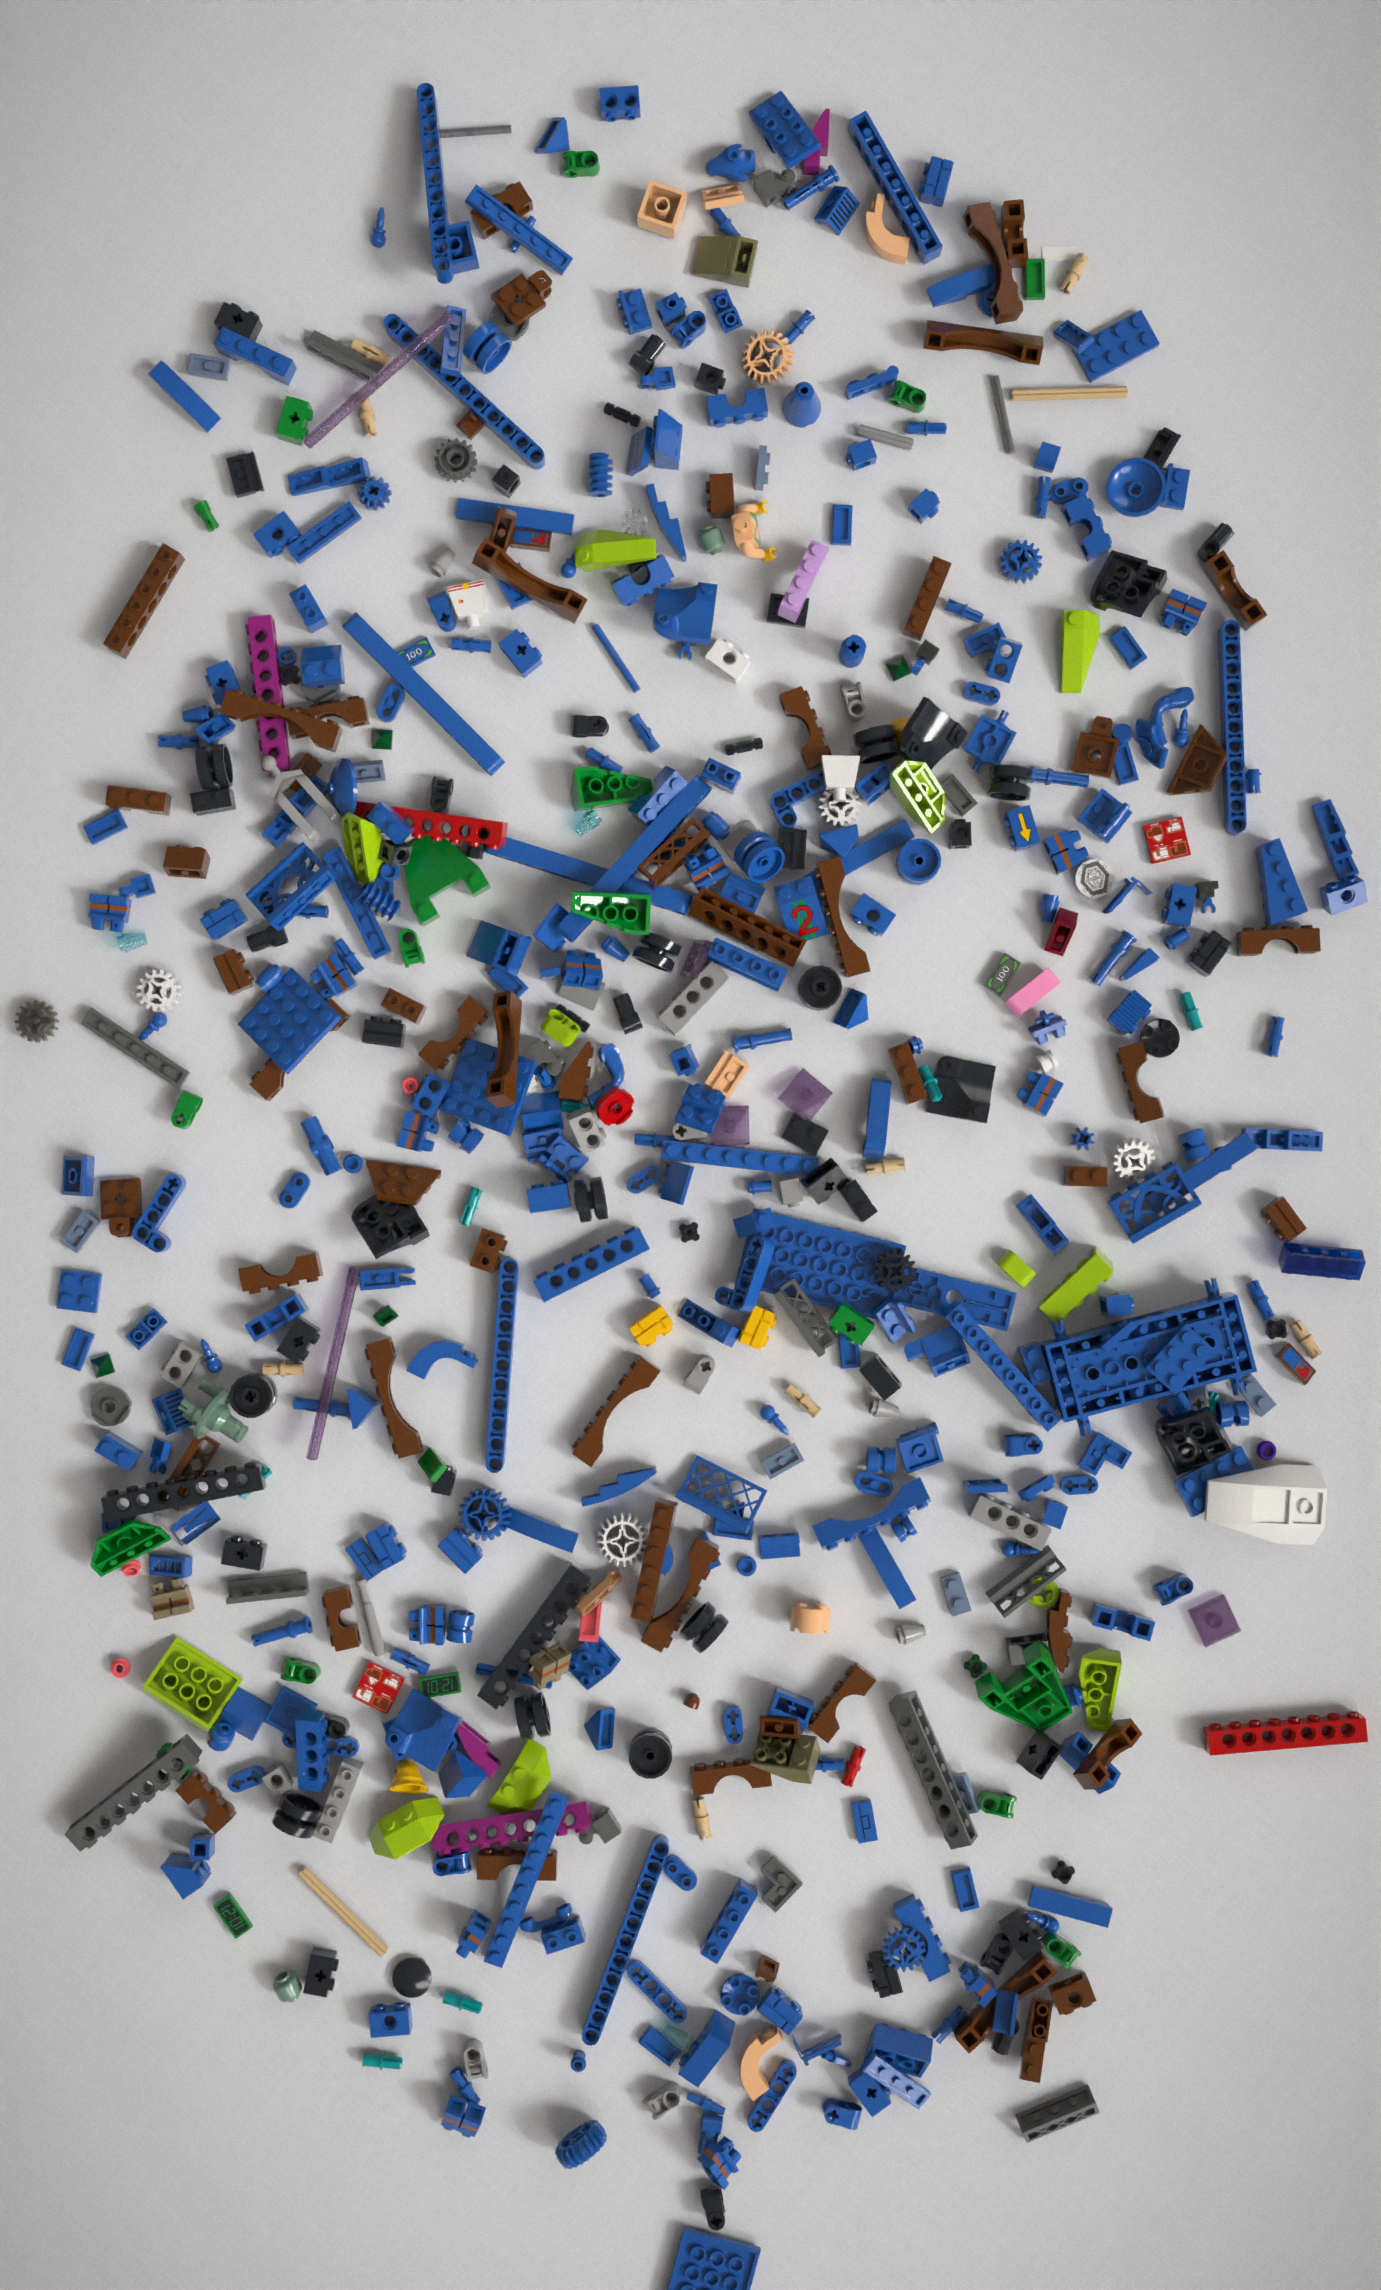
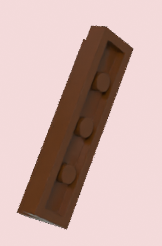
M694 817L638 866V870L649 879L648 886L651 889L655 890L686 862V855L689 853L695 854L709 841L710 832ZM692 825L700 831L696 835H687V830ZM676 839H685V845L683 847H674V841ZM662 852H671V858L669 860H660V854ZM649 864H657V870L653 874L645 869Z
M207 1435L201 1439L194 1437L169 1478L177 1477L180 1480L182 1476L193 1473L201 1476L221 1444ZM206 1440L214 1445L210 1453L203 1454L201 1446ZM200 1458L201 1468L193 1471L191 1466L192 1460ZM179 1487V1491L181 1494H188V1489L186 1487ZM161 1490L160 1496L163 1499H168V1492ZM176 1507L173 1509H175L176 1511H180L181 1507Z

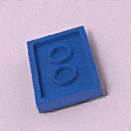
M1184 1323L1144 1368L1176 1395L1215 1352V1349Z

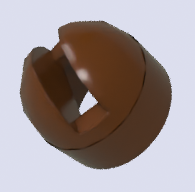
M690 1693L685 1697L683 1704L698 1710L700 1699L695 1693Z

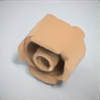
M795 1602V1606H791L790 1631L794 1632V1628H797L799 1633L822 1634V1630H825V1634H829L831 1609H828V1606L822 1603H815L814 1607H810L806 1602Z

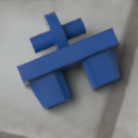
M1041 1010L1039 1012L1040 1017L1034 1019L1036 1025L1028 1027L1029 1033L1039 1045L1048 1042L1046 1035L1048 1032L1052 1031L1055 1038L1065 1036L1064 1026L1067 1023L1061 1015L1055 1017L1053 1012L1046 1014L1044 1010Z

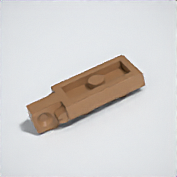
M615 1569L608 1572L603 1582H598L592 1588V1592L579 1599L576 1605L578 1613L585 1617L623 1580L622 1576Z

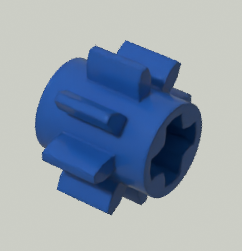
M1078 1127L1076 1128V1134H1070L1073 1137V1141L1070 1144H1076L1077 1151L1082 1146L1085 1150H1089L1088 1144L1095 1143L1091 1140V1136L1094 1133L1089 1134L1087 1132L1088 1127H1085L1082 1132ZM1081 1136H1086L1084 1143L1078 1141Z

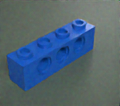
M301 1709L295 1719L299 1790L321 1792L325 1784L329 1782L330 1774L327 1772L329 1755L326 1754L328 1737L325 1735L328 1722L325 1720V1711Z
M741 1878L739 1879L700 1945V1954L718 1964L758 1896L755 1886Z

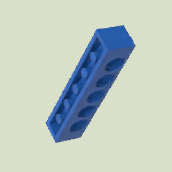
M633 1226L624 1231V1236L618 1238L616 1235L606 1240V1245L600 1247L598 1244L590 1248L589 1254L583 1256L580 1253L571 1258L573 1262L567 1265L562 1262L554 1266L555 1271L549 1274L547 1271L536 1275L537 1280L533 1282L543 1302L649 1250L650 1248L640 1228L635 1229ZM623 1240L631 1242L632 1248L629 1251L621 1249V1242ZM605 1249H611L614 1252L613 1259L606 1260L604 1258L603 1252ZM588 1258L596 1260L597 1264L594 1269H589L586 1266ZM570 1267H576L579 1270L577 1277L572 1278L569 1276L568 1270ZM557 1275L561 1278L560 1286L556 1287L551 1284L552 1276Z

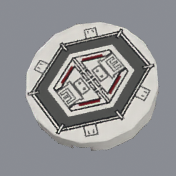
M1098 859L1088 860L1077 869L1074 876L1075 886L1078 892L1087 898H1100L1112 889L1114 873L1106 862Z

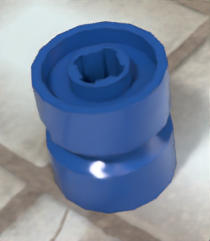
M461 1118L447 1138L455 1144H461L460 1148L470 1154L485 1134L477 1128L472 1129L471 1124Z
M1203 1128L1178 1135L1180 1145L1185 1147L1183 1153L1186 1162L1211 1154L1208 1144L1204 1143L1206 1137Z
M1246 1400L1233 1401L1232 1404L1229 1402H1217L1215 1408L1216 1420L1222 1428L1232 1427L1233 1424L1235 1426L1249 1425L1250 1416Z
M867 1447L866 1471L878 1473L879 1470H882L883 1473H895L896 1448L884 1447L883 1450H880L879 1447Z
M451 1610L448 1623L451 1626L447 1628L446 1640L454 1643H471L473 1630L470 1627L474 1625L475 1614L470 1611Z

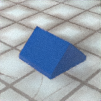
M559 1091L525 1096L521 1107V1117L525 1133L559 1125L561 1130H564Z
M64 1156L62 1195L93 1196L95 1157Z
M353 1386L347 1390L352 1429H357L365 1422L379 1402L360 1387Z
M238 1687L224 1708L219 1721L228 1722L233 1726L235 1732L253 1741L272 1705Z
M458 1750L455 1751L438 1772L445 1798L469 1797L488 1775V1773Z

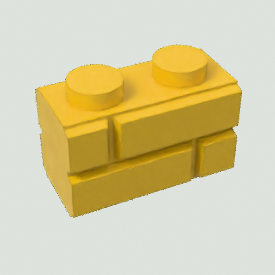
M660 1304L628 1328L640 1346L646 1345L648 1348L657 1341L656 1337L662 1333L665 1336L673 1330L671 1326L674 1325V1322Z
M756 1305L754 1310L749 1312L738 1341L758 1350L761 1347H766L769 1336H767L769 1328L773 1329L777 1318L774 1317L775 1313Z

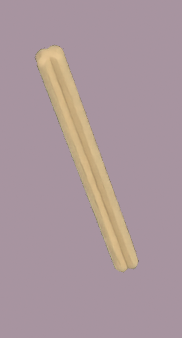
M1127 386L1013 389L1011 399L1012 401L1126 398L1128 388Z
M304 1867L299 1872L298 1877L380 1957L387 1952L388 1947L307 1867Z

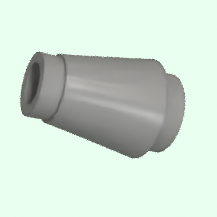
M446 547L445 550L430 561L429 570L437 577L446 575L456 555L455 552Z
M878 1397L870 1400L868 1413L872 1414L873 1417H897L899 1412L898 1406Z
M923 1624L900 1625L899 1628L895 1629L899 1644L906 1645L922 1636H926Z

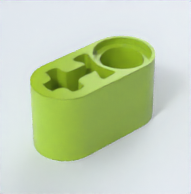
M550 1009L540 1025L543 1032L566 1047H570L581 1031L577 1023L556 1009Z
M1010 1249L996 1263L1002 1271L1023 1289L1036 1275V1272Z

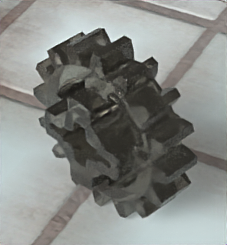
M34 1000L33 1004L27 1001V1007L20 1006L22 1012L15 1014L19 1017V1020L14 1021V1023L19 1024L16 1031H22L20 1036L23 1038L27 1037V1041L30 1042L35 1040L36 1043H40L41 1039L48 1041V1035L54 1036L52 1030H58L55 1023L60 1021L54 1018L58 1013L52 1012L53 1006H47L45 1001L39 1003L38 1000ZM41 1009L47 1013L48 1017H45L43 1015V1011H41ZM40 1019V1022L34 1024V1020ZM26 1026H29L31 1028L32 1033L28 1031Z

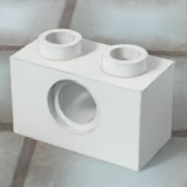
M718 638L705 656L706 663L735 684H737L750 666L749 656L743 651H736L733 645L726 639L722 641ZM725 656H732L734 661L726 663L723 658Z

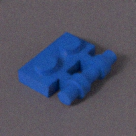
M560 1134L546 1147L550 1155L546 1157L541 1154L537 1159L545 1169H550L556 1174L555 1177L565 1181L567 1184L572 1179L567 1172L572 1170L577 1174L589 1161L588 1156L583 1154V1152ZM558 1159L564 1165L560 1168L553 1162Z

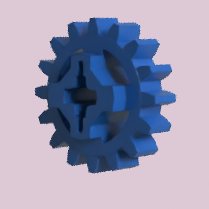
M1018 539L1015 545L1010 542L1008 548L1003 549L1004 555H1001L999 560L1004 562L1000 563L999 568H1004L1002 575H1009L1008 581L1014 578V582L1017 584L1020 579L1025 584L1027 578L1032 581L1033 575H1038V569L1042 567V563L1039 562L1042 556H1037L1040 549L1034 550V543L1027 545V540H1024L1023 544H1020ZM1021 555H1022V563H1023V565H1021V567H1020L1019 559H1020V557H1021ZM1024 570H1030L1029 572L1022 574Z
M902 1926L900 1931L895 1927V1933L887 1932L889 1939L883 1938L884 1944H886L882 1946V1951L885 1952L883 1957L887 1960L889 1967L894 1964L893 1967L896 1971L899 1967H901L903 1972H905L906 1967H909L912 1971V1965L915 1964L919 1967L918 1960H924L922 1953L926 1952V1949L922 1946L924 1944L923 1938H920L918 1931L914 1933L912 1927L908 1931H906L905 1926ZM904 1943H905L906 1947L904 1948L903 1955H902L901 1950H903ZM892 1954L898 1956L899 1960L895 1959Z

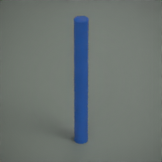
M595 624L592 630L633 692H638L641 688L599 624Z

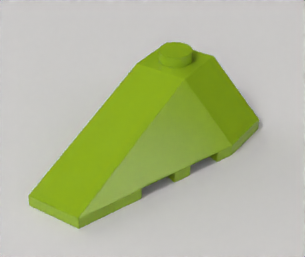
M602 529L582 532L574 547L575 565L585 572L657 559L656 541L654 538Z
M1064 610L1060 615L1061 694L1081 693L1100 635L1099 614L1086 610Z
M1099 1648L1082 1655L1079 1678L1089 1729L1107 1731L1110 1728L1122 1666L1121 1654L1118 1650Z

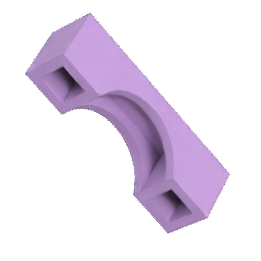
M811 540L780 604L778 616L794 623L796 622L811 586L826 560L830 547Z

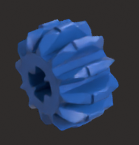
M372 476V481L365 478L366 485L360 484L361 491H358V496L361 497V504H366L367 509L373 506L374 511L378 510V506L384 509V502L390 503L388 496L392 495L391 490H388L389 484L384 483L381 477L376 480V477ZM375 491V492L378 493V494H377L376 496H374V494H372V492Z

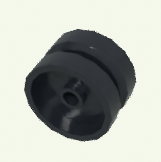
M895 725L875 726L853 735L854 745L861 748L857 752V756H860V764L880 762L900 754L899 743L892 741L897 736Z
M217 744L213 746L212 750L208 746L196 747V768L203 790L214 789L217 783L221 788L233 786V768L227 745Z
M1017 765L990 766L989 778L994 782L988 784L987 796L1006 801L1029 800L1031 788L1026 784L1032 781L1033 770Z
M649 932V935H640L639 942L648 948L635 947L632 957L651 967L671 973L675 963L667 956L678 957L682 947L658 934Z
M815 966L807 970L801 977L798 985V995L802 1003L809 1009L816 1011L827 1010L832 1007L841 996L842 991L840 977L834 970L826 966ZM817 986H822L823 991L817 992Z
M601 1176L591 1178L590 1191H588L587 1182L584 1179L574 1181V1199L581 1223L592 1220V1209H594L598 1220L608 1219V1209Z
M250 1373L237 1379L229 1392V1402L233 1410L246 1418H256L271 1410L277 1400V1387L274 1381L262 1373ZM252 1393L256 1394L255 1398L252 1397Z
M710 1602L704 1603L689 1618L679 1632V1635L686 1641L694 1638L692 1647L699 1653L705 1651L719 1637L729 1622L722 1614L714 1616L716 1608Z
M543 1692L533 1693L530 1703L525 1695L515 1697V1715L522 1741L534 1739L535 1729L540 1737L550 1736V1714Z
M644 1729L638 1732L631 1741L629 1747L630 1766L638 1776L646 1779H655L662 1776L669 1769L672 1762V1744L662 1731Z
M285 1792L279 1802L281 1809L275 1812L272 1824L288 1835L304 1839L311 1838L317 1827L315 1822L320 1819L323 1807L317 1801L305 1795Z

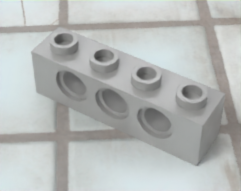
M713 961L709 964L707 962L704 963L698 970L700 974L696 978L692 976L685 984L687 988L683 992L678 991L673 996L672 1000L674 1002L669 1007L665 1005L658 1012L660 1015L658 1020L674 1035L692 1019L729 979V976ZM701 979H710L711 985L708 988H703L700 985ZM695 992L698 995V999L695 1002H689L686 998L688 993ZM681 1006L684 1009V1014L679 1017L675 1016L673 1009Z
M988 1493L983 1495L977 1494L968 1512L970 1517L1040 1551L1043 1550L1052 1529L1042 1523V1519L1037 1518V1520L1029 1518L1031 1514L1021 1509L1017 1512L1012 1509L1013 1506L1005 1501H1002L1000 1504L994 1501L995 1497ZM991 1507H997L998 1511L995 1516L988 1515V1510ZM1010 1515L1015 1516V1522L1007 1525L1006 1518ZM1027 1524L1033 1525V1530L1030 1533H1024V1527Z
M350 1757L343 1759L313 1837L332 1844L360 1775L363 1762Z

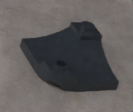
M1112 550L1092 587L1090 594L1091 604L1094 608L1103 611L1114 609L1141 618L1150 602L1156 595L1161 593L1167 581V571L1149 566L1148 560Z
M923 697L903 729L900 739V754L906 761L925 762L929 769L932 770L946 754L960 747L968 732L960 723L954 721L939 709L929 698Z
M951 1056L941 1057L936 1063L933 1077L938 1081L937 1085L942 1098L940 1101L933 1102L929 1096L926 1113L986 1124L996 1066ZM945 1062L950 1063L949 1069L944 1068Z
M376 1194L358 1205L351 1216L354 1226L375 1259L401 1247L411 1244L415 1245L430 1236L428 1229L413 1205L377 1200ZM361 1218H365V1221L360 1222L359 1220Z
M1209 1406L1178 1417L1168 1415L1156 1421V1435L1176 1475L1214 1463L1215 1457L1232 1452L1231 1441L1224 1428L1217 1422Z

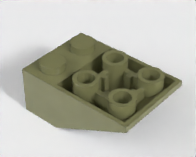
M701 236L692 275L749 288L758 251V240L741 236Z
M759 1730L750 1765L792 1782L812 1784L820 1754L817 1737L801 1735L799 1739L765 1736L760 1735Z

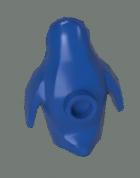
M741 144L730 145L722 153L706 163L705 171L711 177L721 176L733 182H744L750 178L745 174L755 172L754 150L739 149L742 147Z

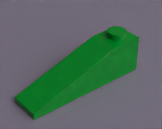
M594 766L573 769L571 797L574 812L633 803L639 795L647 796L653 791L652 781L648 778L621 774L612 770L607 771Z
M572 891L571 912L628 934L649 935L651 894L648 892Z

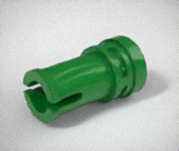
M207 500L200 501L194 505V511L202 518L209 532L214 531V527L217 529L220 526L211 513Z

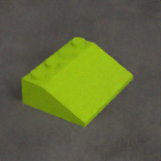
M176 1637L142 1686L141 1692L208 1734L243 1678L179 1637Z

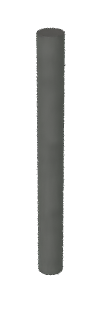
M511 125L440 130L441 138L512 133Z
M996 375L991 377L1007 454H1012L1015 452L1000 379Z

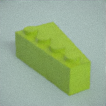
M1097 1246L1091 1250L1093 1255L1089 1259L1083 1258L1078 1263L1076 1272H1069L1062 1280L1063 1285L1060 1286L1058 1284L1039 1303V1308L1056 1323L1059 1318H1063V1321L1066 1320L1070 1315L1068 1313L1070 1310L1080 1307L1084 1302V1297L1088 1294L1090 1296L1094 1294L1099 1288L1098 1284L1102 1281L1106 1282L1112 1277L1113 1262Z

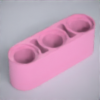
M1048 967L1004 1003L1017 1018L1061 982Z

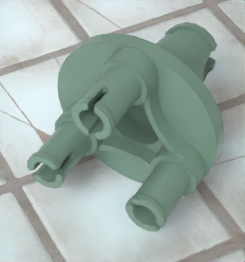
M205 1378L200 1383L198 1389L211 1396L212 1400L205 1407L199 1408L185 1398L178 1407L179 1410L183 1411L182 1417L195 1425L193 1436L201 1439L211 1430L212 1432H221L228 1438L233 1439L234 1442L242 1441L249 1428L232 1416L229 1408H227L229 1391L222 1387H217Z

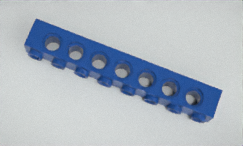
M864 111L849 119L848 133L880 190L885 195V199L906 236L910 238V243L920 261L925 265L941 255L943 245L867 111Z
M954 1300L940 1313L1043 1429L1048 1432L1062 1419L960 1303Z

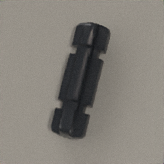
M609 402L604 407L605 414L613 415L614 418L625 423L630 422V425L634 427L639 426L641 421L639 415H632L630 411L618 406L615 407L614 404Z
M759 737L754 738L753 741L750 739L736 742L734 745L732 743L726 744L725 752L729 756L734 755L736 752L739 754L753 751L754 748L755 750L762 749L763 741Z
M562 1004L556 1007V1010L577 1023L582 1032L585 1033L589 1029L590 1024L588 1022L582 1021L581 1017L570 1010H566V1007Z

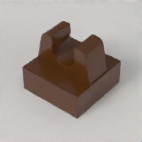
M468 411L456 426L472 440L484 427V423Z
M762 1954L758 1961L755 1977L758 1978L760 1976L765 1979V1982L773 1983L777 1977L780 1963Z

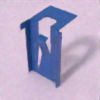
M1126 878L1124 880L1126 885L1102 912L1104 914L1111 913L1122 903L1125 896L1135 885L1146 895L1153 893L1136 878H1131L1132 883Z
M206 1501L175 1522L170 1531L181 1546L184 1544L188 1545L221 1519L208 1501ZM206 1507V1509L198 1517H196L190 1524H188L183 1529L186 1531V1533H188L195 1527L209 1520L210 1518H214L208 1521L207 1523L203 1524L202 1526L198 1527L197 1529H195L194 1531H192L180 1540L175 1532L183 1526H185L187 1523H189Z
M838 2034L802 2052L794 2035L793 2043L801 2060L803 2059L805 2066H808L809 2060L842 2045V2037Z

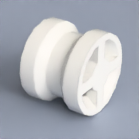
M1051 1050L1046 1051L1043 1056L1035 1057L1039 1068L1044 1074L1048 1073L1051 1068L1059 1067L1058 1061Z

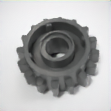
M458 438L455 441L448 439L446 444L441 443L442 448L436 450L438 456L434 457L435 462H437L435 465L436 469L440 470V476L445 475L446 481L452 479L454 483H457V480L464 482L466 477L471 478V472H476L474 465L478 464L477 459H475L477 456L476 452L472 451V445L467 446L466 440L460 442ZM456 457L461 459L457 464L451 462Z

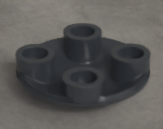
M1154 1019L1143 1027L1140 1034V1042L1143 1041L1147 1054L1163 1058L1171 1055L1178 1048L1180 1035L1177 1027L1170 1020Z
M407 1958L395 1966L392 1981L398 1993L408 1998H415L423 1995L429 1989L432 1974L424 1959Z

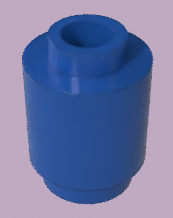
M711 811L703 818L702 823L716 840H724L730 834V826L718 813L715 814Z
M269 963L257 976L258 979L255 983L265 992L269 989L272 990L284 978L282 975L284 971L276 963L273 966Z

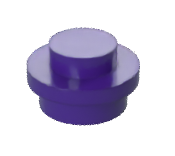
M1261 1441L1256 1447V1453L1263 1460H1271L1276 1455V1446L1270 1441Z

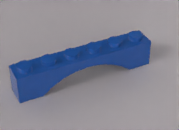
M919 1477L902 1485L893 1501L882 1511L871 1517L855 1521L828 1518L812 1527L822 1549L831 1551L836 1549L838 1544L843 1541L849 1543L855 1540L856 1535L861 1533L864 1535L874 1531L876 1526H887L892 1523V1519L898 1516L901 1519L910 1515V1511L916 1508L919 1511L928 1507V1503L931 1500Z

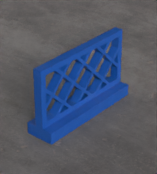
M697 1455L675 1498L748 1534L767 1490ZM700 1461L707 1465L709 1472L698 1476L696 1467ZM717 1472L724 1473L726 1481L715 1485L712 1474ZM710 1475L713 1486L702 1489L699 1478ZM697 1479L700 1490L695 1492L686 1490L688 1483ZM738 1480L742 1483L744 1490L733 1493L730 1483ZM727 1484L730 1495L720 1498L716 1487ZM714 1488L717 1499L712 1501L706 1500L703 1492ZM756 1489L762 1492L758 1500L750 1502L748 1491ZM745 1493L748 1503L737 1507L734 1496ZM732 1497L735 1508L723 1509L721 1500ZM750 1507L751 1515L748 1521L740 1517L738 1509ZM736 1510L737 1515H735V1514H733V1513H731V1512Z

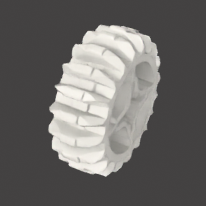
M623 1512L620 1513V1519H617L616 1514H613V1521L606 1518L605 1521L608 1526L601 1524L600 1527L604 1531L597 1532V1535L603 1537L596 1540L597 1543H603V1545L598 1547V1550H605L602 1557L604 1558L609 1555V1563L616 1559L615 1566H618L619 1561H623L622 1565L626 1567V1560H629V1563L633 1565V1558L640 1561L639 1553L641 1555L645 1553V1550L642 1548H646L647 1543L644 1541L648 1540V1536H643V1534L648 1532V1528L641 1530L645 1523L642 1521L637 1524L639 1519L637 1516L633 1521L630 1520L631 1513H628L627 1519L624 1518ZM625 1524L633 1527L639 1536L629 1534L626 1531ZM619 1525V1533L612 1537H607L608 1532L614 1526ZM622 1530L623 1535L626 1536L625 1538H628V1540H626L624 1549L621 1541H618V1539L621 1538ZM639 1542L638 1547L632 1553L627 1554V1546ZM608 1543L617 1545L620 1548L621 1554L612 1551Z

